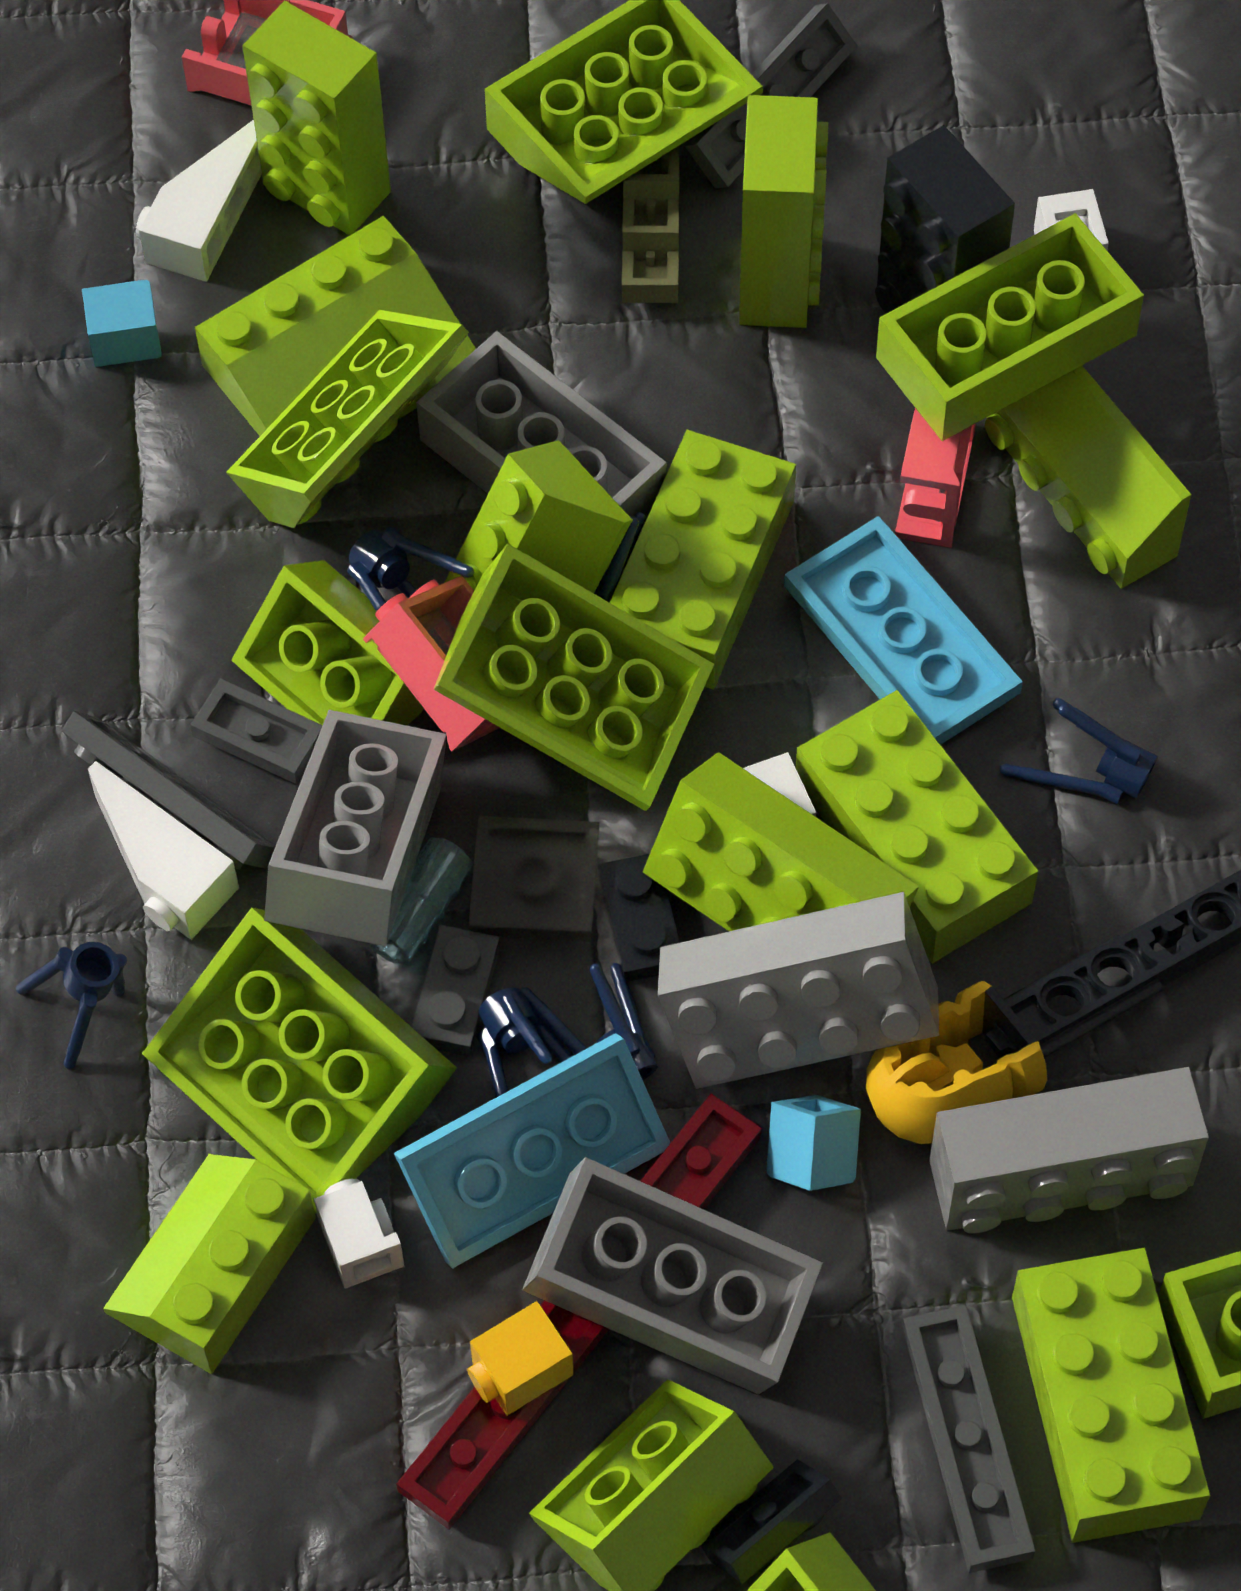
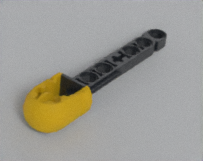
M1241 870L1129 933L1111 938L1004 999L992 985L985 981H980L957 993L954 1003L950 1001L939 1003L940 1036L875 1050L867 1067L866 1091L877 1118L899 1138L919 1144H929L933 1141L937 1112L1029 1096L1042 1091L1047 1082L1045 1057L1162 992L1163 986L1241 943ZM1208 911H1217L1225 914L1232 924L1223 930H1210L1200 924L1198 917ZM1183 928H1185L1187 934L1184 937H1182ZM1159 943L1165 949L1155 952L1154 944ZM1177 944L1175 954L1172 955L1166 950V948ZM1108 967H1118L1127 971L1132 981L1121 987H1111L1099 979L1098 973ZM1067 995L1075 998L1082 1008L1075 1014L1062 1016L1050 1010L1047 1003L1053 997ZM981 1033L984 1034L985 1041L1000 1058L995 1065L983 1069L981 1059L967 1044L969 1039Z

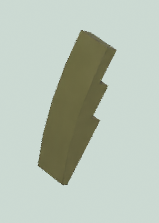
M680 145L623 180L622 303H678Z

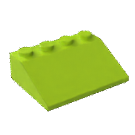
M629 0L485 88L487 130L519 165L587 204L745 105L748 95H761L763 93V86L680 0Z
M382 216L197 325L195 331L203 368L257 434L261 436L379 309L458 324L460 322L416 252L386 217ZM468 335L448 364L435 377V385L476 349ZM417 401L411 402L397 417V420L416 409Z
M379 309L226 473L268 521L295 528L298 524L308 521L318 512L321 507V499L336 483L346 480L357 470L360 464L359 458L374 442L386 438L395 429L398 423L397 417L411 402L419 400L434 387L435 377L448 364L469 332L462 324Z
M507 543L482 574L460 618L434 690L647 811L655 798L715 664Z
M251 907L142 1054L255 1159L310 1189L314 1211L317 1213L314 1198L324 1195L325 1191L335 1183L346 1179H356L423 1114L457 1067L302 929L264 921L265 910Z

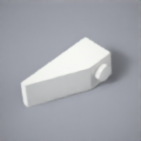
M254 120L162 186L152 206L143 208L138 218L136 236L141 239L146 264L205 282L208 281L262 174Z
M95 761L88 768L94 794L142 897L144 912L160 928L166 931L176 928L192 940L239 889L233 860Z

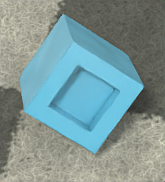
M148 280L82 289L87 333L95 367L155 359L162 356L152 290Z
M819 1095L771 1102L767 1157L768 1176L809 1191L853 1183L856 1178L861 1109Z

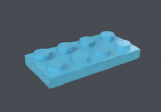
M879 516L785 574L784 587L877 697L882 699L898 690L940 745L1021 693L1023 681Z
M615 1033L395 1152L394 1155L444 1261L453 1269L552 1214L569 1173L585 1157L625 1174L663 1153L669 1146L670 1140L624 1038Z

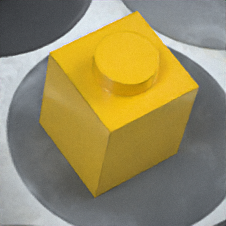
M538 1301L470 1341L473 1365L467 1368L468 1375L483 1400L488 1403L496 1398L507 1416L573 1376L572 1352Z

